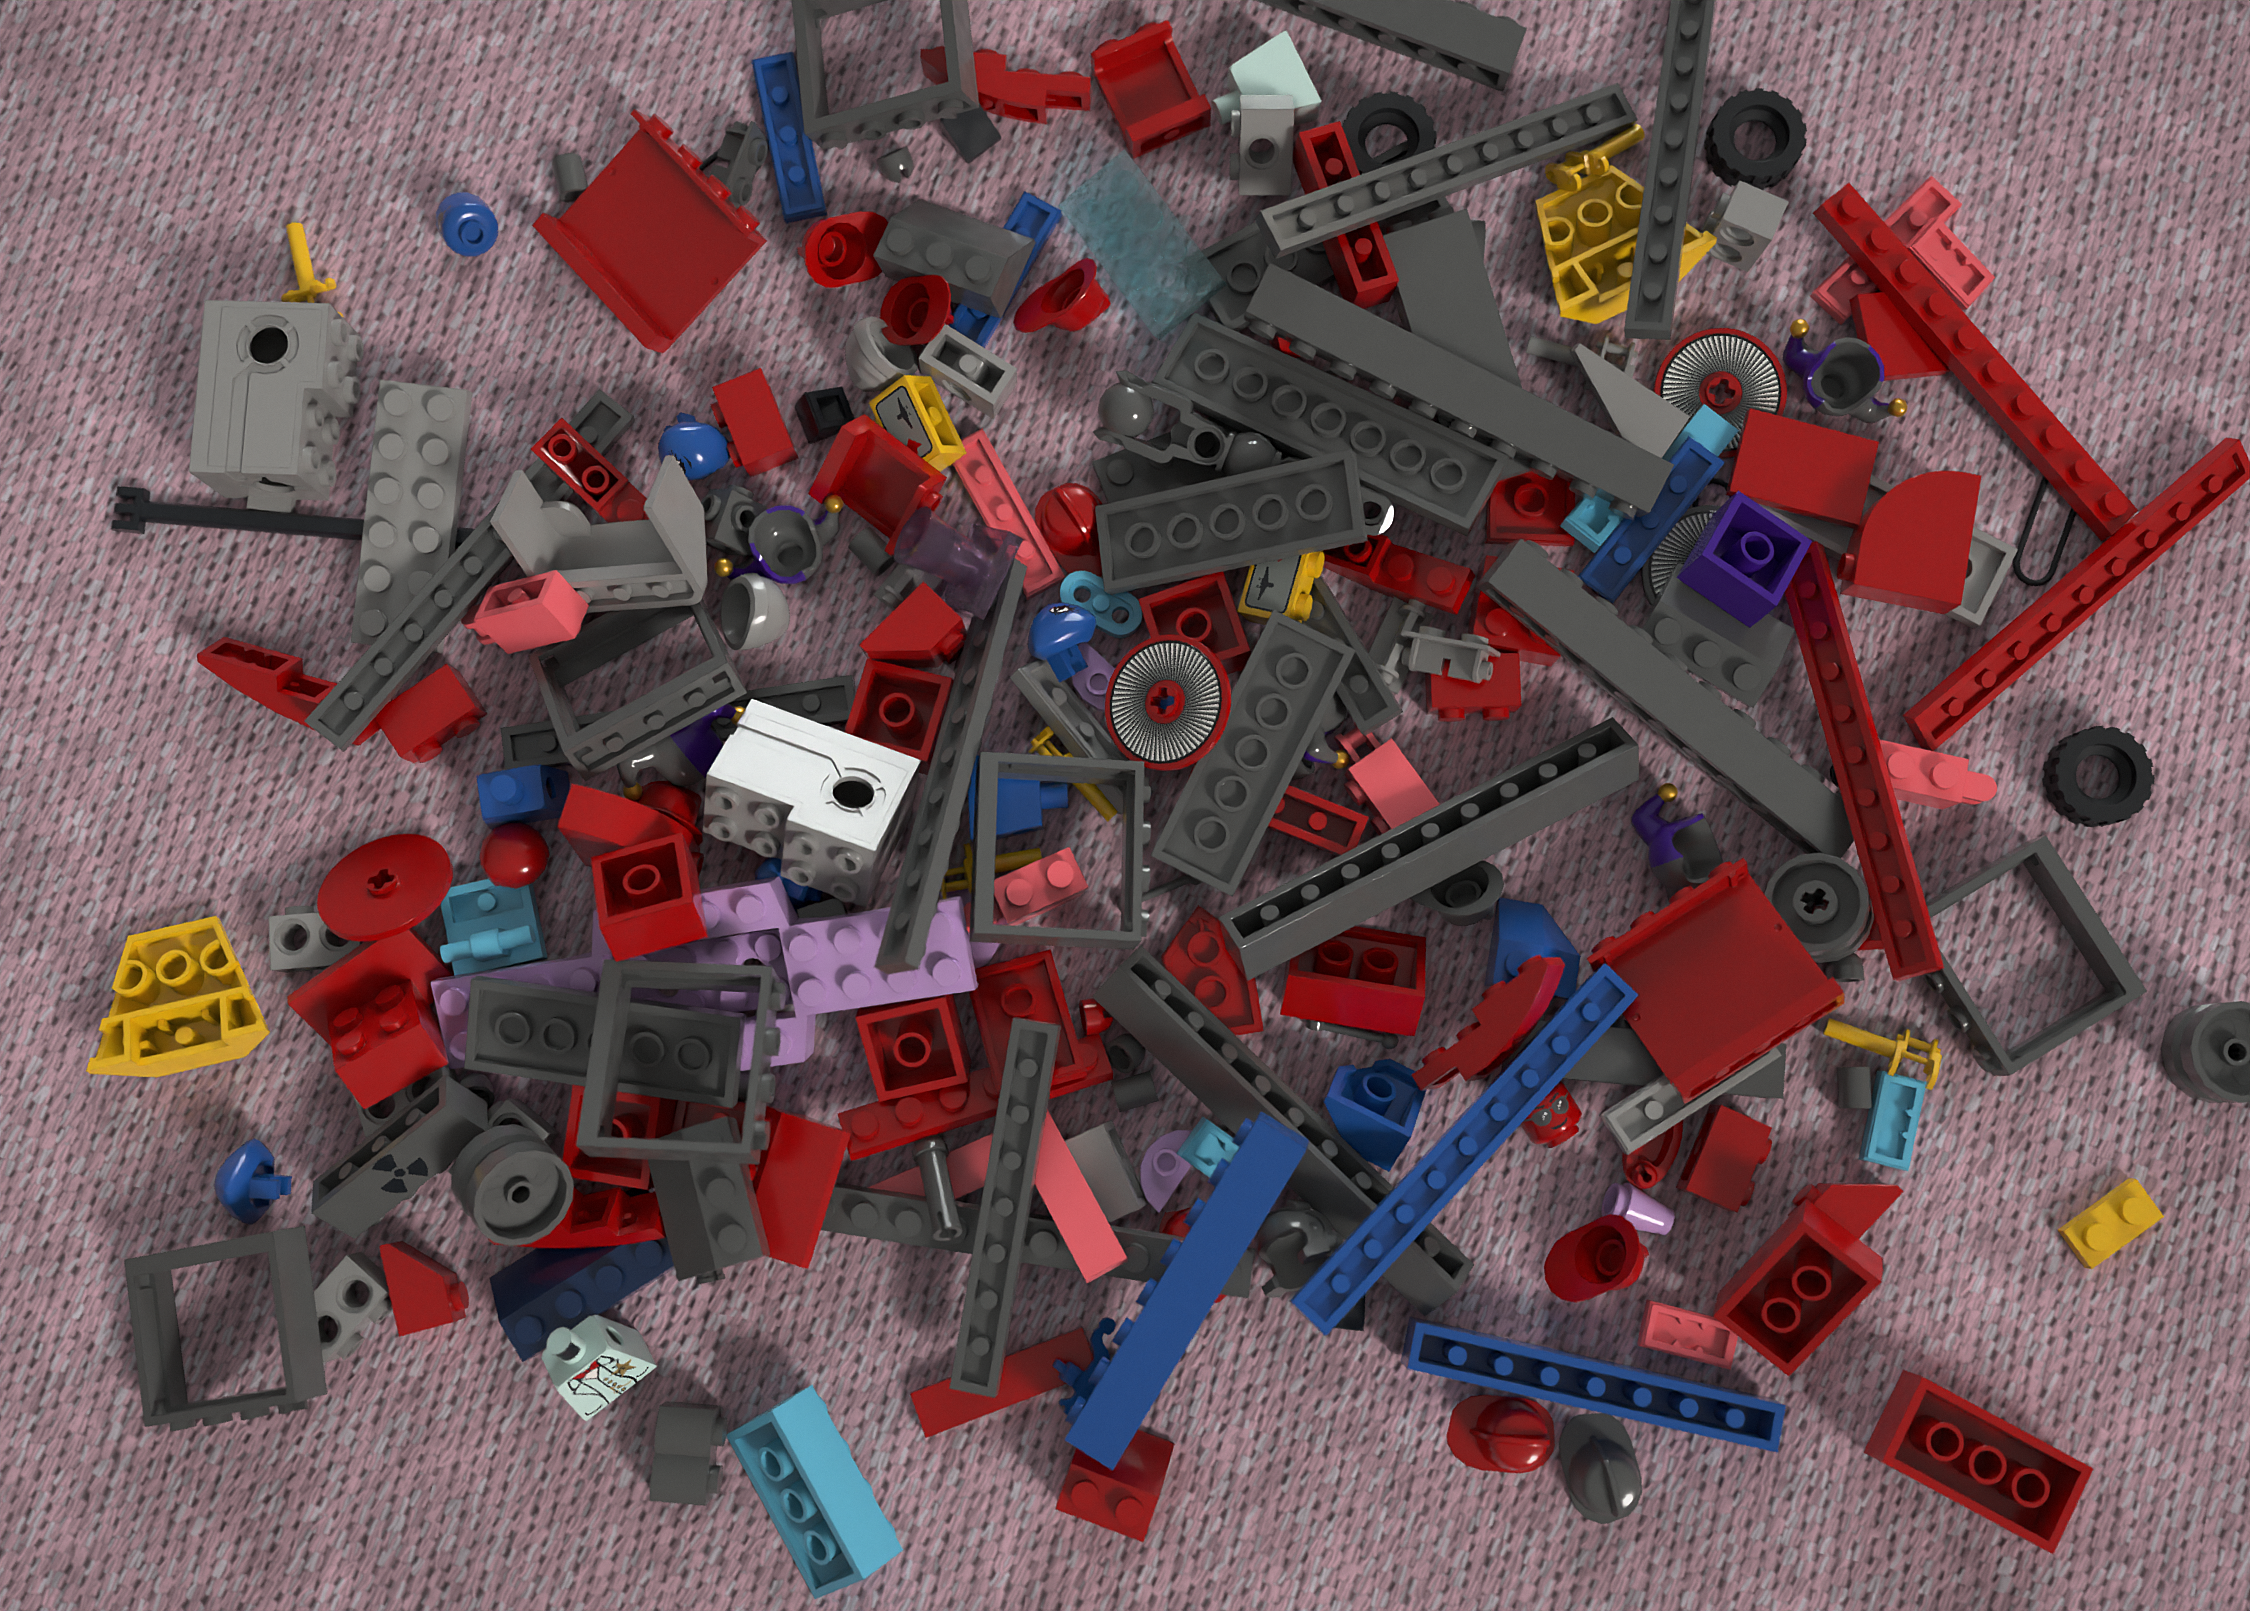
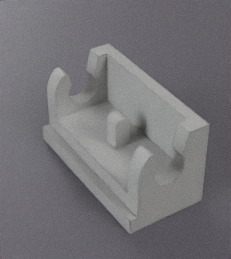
M1112 1120L1065 1141L1108 1223L1137 1211L1148 1204Z

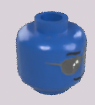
M457 192L447 196L439 204L435 214L436 227L446 245L455 253L466 257L479 256L488 252L495 244L498 237V222L489 206L479 196L468 192Z

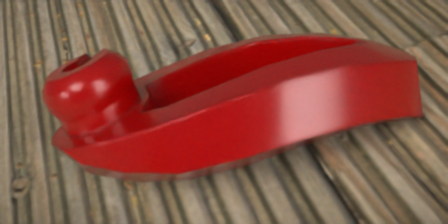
M1683 1120L1629 1155L1622 1153L1623 1172L1631 1185L1640 1190L1649 1189L1663 1179L1678 1154L1683 1135Z

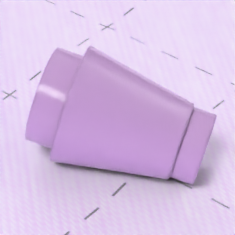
M1613 1183L1604 1196L1601 1208L1602 1216L1608 1214L1621 1215L1629 1220L1636 1230L1666 1235L1670 1231L1675 1217L1672 1209L1667 1208L1630 1183H1624L1623 1185Z

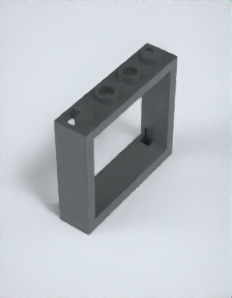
M792 0L804 134L823 149L837 147L841 150L852 142L863 139L878 140L885 137L886 133L892 131L919 129L925 125V122L940 118L954 119L957 118L958 113L979 108L968 0H940L948 82L829 115L820 20L887 0Z
M703 598L699 603L690 606L609 611L582 626L575 639L549 644L528 656L562 751L585 782L747 693ZM694 615L713 658L580 730L564 686ZM553 655V657L545 661L546 667H544L541 661Z
M980 751L976 762L970 942L1134 950L1141 942V937H1147L1149 911L1142 910V892H1148L1150 867L1149 865H1143V847H1149L1151 825L1149 820H1143L1144 803L1150 802L1151 787L1149 786V777H1144V762ZM998 778L1123 786L1120 931L993 925Z
M2046 835L2026 841L1926 902L1930 918L2023 863L2105 989V992L2005 1052L1940 950L1944 969L1926 973L1922 976L1928 987L1936 994L1941 993L1950 1007L1947 1010V1015L1953 1026L1959 1032L1966 1033L1975 1047L1972 1049L1975 1061L1985 1072H1991L1993 1076L2012 1075L2147 992Z
M604 959L576 1146L588 1156L759 1164L761 1150H767L770 1140L769 1121H764L766 1103H772L775 1096V1075L770 1074L772 1056H778L781 1044L780 1028L775 1027L777 1010L784 1009L786 1001L785 983H780L781 980L773 967L635 960L615 962V960ZM632 987L759 993L741 1143L611 1137Z
M305 1226L124 1260L145 1427L169 1423L170 1431L173 1432L195 1427V1419L202 1418L203 1426H211L232 1421V1413L240 1412L241 1420H248L270 1415V1407L278 1406L279 1414L307 1409L309 1408L308 1399L327 1394ZM268 1252L285 1387L188 1402L171 1270Z

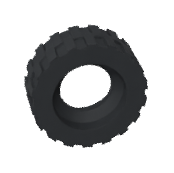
M1755 88L1754 91L1743 90L1737 96L1728 98L1724 105L1720 106L1706 131L1707 137L1704 141V149L1707 151V163L1711 164L1713 168L1712 172L1717 177L1720 176L1724 183L1730 187L1732 185L1736 186L1739 180L1761 190L1769 186L1772 188L1778 185L1782 178L1785 179L1802 156L1801 152L1806 147L1807 139H1805V133L1807 128L1806 123L1802 121L1801 117L1803 115L1800 110L1792 105L1793 102L1790 99L1783 98L1778 92L1773 90L1771 92L1764 91V88ZM1750 121H1757L1767 125L1774 133L1776 140L1773 153L1761 160H1751L1742 156L1734 143L1735 131L1739 126Z
M1390 91V93L1385 94L1377 92L1369 98L1364 97L1359 100L1356 107L1353 106L1349 110L1347 119L1343 121L1342 128L1360 175L1390 165L1375 161L1366 150V137L1377 126L1393 125L1402 130L1406 135L1408 150L1401 160L1436 148L1437 134L1433 129L1434 121L1431 116H1428L1426 108L1421 103H1416L1413 101L1414 98L1408 95H1399L1398 92Z
M2094 726L2064 737L2058 741L2059 744L2050 750L2048 753L2049 758L2044 762L2042 769L2045 770L2042 783L2043 787L2046 788V797L2049 803H2053L2056 807V812L2069 818L2068 821L2074 824H2084V827H2103L2131 818V815L2140 812L2144 807V802L2150 799L2152 794L2150 791L2151 786L2155 780V775H2152L2151 768L2154 766L2152 760L2145 753L2147 751L2142 744H2138L2134 740V736L2129 733L2125 734L2115 727L2103 728V726ZM2098 755L2105 757L2115 765L2118 771V786L2106 798H2092L2086 795L2078 786L2076 771L2080 762L2088 756Z

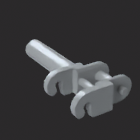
M1605 335L1602 342H1597L1596 348H1600L1598 355L1603 359L1606 352L1625 356L1623 366L1611 364L1630 377H1633L1636 366L1630 365L1632 357L1636 358L1638 355V351H1634L1635 343L1631 342L1629 347L1609 343V336ZM1530 336L1525 353L1578 367L1570 353L1573 347ZM1585 380L1583 389L1589 390L1590 387Z

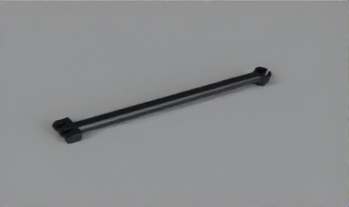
M117 486L116 496L123 499H132V504L115 503L113 513L130 516L129 521L112 520L111 530L137 534L145 533L147 522L362 541L364 519L149 501L151 492L145 488ZM457 528L455 549H458L474 531L473 528Z

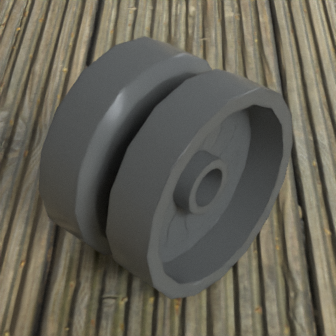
M1824 853L1803 854L1783 863L1770 877L1764 893L1816 963L1838 961L1856 952L1868 938L1874 921L1873 907L1868 890L1856 869L1841 858ZM1816 905H1827L1825 911L1821 909H1816L1812 914V910Z
M2235 1001L2194 1005L2177 1014L2166 1028L2161 1046L2164 1069L2174 1085L2189 1097L2209 1103L2250 1102V1003Z
M514 1124L496 1126L475 1136L461 1150L452 1169L451 1189L457 1204L471 1218L480 1232L494 1243L518 1246L533 1243L548 1235L564 1219L573 1200L574 1181L568 1166L533 1130Z

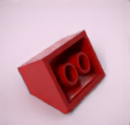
M1354 926L1286 961L1280 1015L1415 1037L1425 1000L1426 937Z
M766 1105L764 1121H769L770 1124L769 1145L767 1150H761L759 1164H748L771 1254L767 1257L809 1269L851 1133L803 1114Z

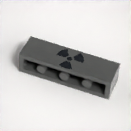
M444 1075L313 1181L311 1213L354 1239L370 1226L379 1224L390 1210L403 1200L410 1199L419 1187L434 1175L444 1172L475 1136L488 1130L487 1102L449 1076Z

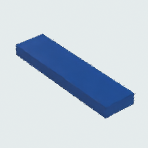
M792 51L751 60L785 223L827 215L813 142L804 134L800 83L794 53Z
M1026 191L1022 194L1003 228L1030 237L1036 243L1003 316L1062 217V210ZM958 304L952 314L954 316V323L949 326L985 348L1002 318L999 319L966 307L963 304Z
M1690 436L1687 437L1668 461L1674 464L1650 513L1642 517L1635 515L1632 520L1623 518L1578 575L1587 587L1612 605L1725 463Z

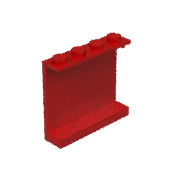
M634 109L631 115L640 124L638 126L640 129L560 219L542 213L532 226L645 348L663 354L759 251L767 240L756 229L760 224L757 218L745 207L740 205L737 209L729 201L728 197L732 193L725 184L714 175L708 178L699 169L703 163L702 160L685 144L679 147L670 138L674 131L662 118L658 117L655 113L648 117Z
M1744 858L1734 864L1727 861L1718 865L1708 874L1709 880L1695 889L1692 886H1688L1679 890L1669 899L1670 905L1656 914L1653 911L1642 914L1630 924L1631 930L1617 939L1614 936L1603 939L1592 948L1591 952L1593 954L1586 958L1593 972L1599 965L1606 963L1638 994V997L1627 1007L1622 1015L1684 1104L1844 1004V991L1833 977L1829 980L1752 879Z

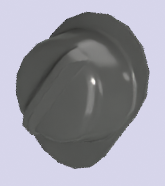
M1482 860L1409 899L1422 906L1436 910L1445 921L1455 926H1469L1483 919L1491 920L1494 915V903L1501 896L1504 887L1503 876L1495 865Z
M1604 1413L1579 1414L1573 1417L1563 1428L1559 1440V1453L1569 1494L1575 1508L1586 1519L1599 1524H1608L1629 1516L1638 1506L1642 1494V1478L1632 1441L1625 1427L1614 1416Z

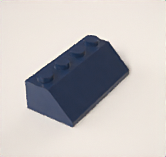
M631 1188L625 1193L633 1197L651 1193L654 1190ZM666 1236L663 1239L627 1245L591 1248H536L489 1279L499 1323L521 1361L524 1362L538 1356L547 1349V1340L554 1330L561 1327L572 1330L588 1316L595 1314L601 1316L675 1268Z

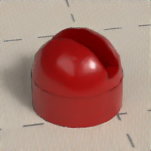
M1094 998L1079 1001V1012L1085 1036L1105 1032L1111 1027L1114 1017L1104 1018L1103 1011L1107 1010Z

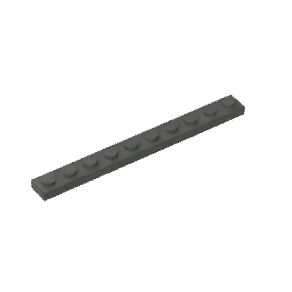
M1671 0L1624 326L1625 338L1671 340L1717 0Z
M1616 83L1264 209L1259 212L1255 221L1274 258L1277 259L1630 128L1638 119L1621 87Z
M599 389L570 421L569 425L604 457L632 426L635 419L630 412ZM539 457L525 472V475L543 502L566 501L574 492ZM498 504L305 720L310 727L341 751L345 752L486 592L488 587L493 584L515 559L490 523Z
M1016 558L986 568L874 966L888 975L919 969L926 952V941L932 918L937 911L939 892L944 875L949 867V855L955 834L960 826L962 807L966 793L971 785V774L976 755L981 748L983 729L987 715L992 707V696L996 681L1003 667L1002 659L1008 637L1013 629L1012 622L1018 600L1023 592L1022 585L1027 566Z
M835 1182L821 1230L973 1254L981 1205L955 1201L963 1230L962 1234L955 1238L952 1229H949L951 1240L937 1241L932 1235L933 1230L926 1196ZM1029 1213L1021 1262L1080 1272L1052 1216ZM1111 1226L1128 1261L1103 1275L1147 1282L1151 1277L1158 1282L1167 1268L1160 1263L1162 1256L1173 1238L1182 1242L1185 1237ZM1248 1247L1220 1294L1249 1298L1256 1248Z

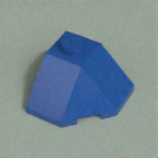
M1499 897L1496 905L1484 986L1491 987L1500 981H1505L1506 984L1520 975L1517 968L1536 955H1541L1542 958L1560 957L1565 967L1553 997L1568 1000L1576 991L1581 957L1542 904Z
M1392 1059L1377 1060L1372 1067L1356 1069L1354 1064L1339 1066L1324 1099L1327 1110L1340 1136L1366 1161L1389 1172L1411 1138L1427 1090L1421 1091L1411 1076L1416 1071Z

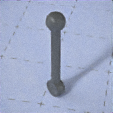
M1187 874L1150 889L1148 892H1143L1142 902L1186 884L1198 885L1202 881ZM1120 897V898L1118 899V901H1117V907H1118V909H1119L1120 911H1121V897Z
M1308 1019L1305 1025L1308 1029L1315 1031L1325 1030L1378 1042L1386 1049L1395 1048L1399 1042L1396 1034L1387 1032L1379 1034L1339 1024Z

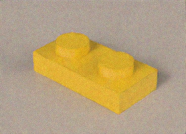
M2129 1178L2059 1228L2058 1232L2082 1265L2087 1269H2093L2161 1220L2164 1215L2136 1178Z

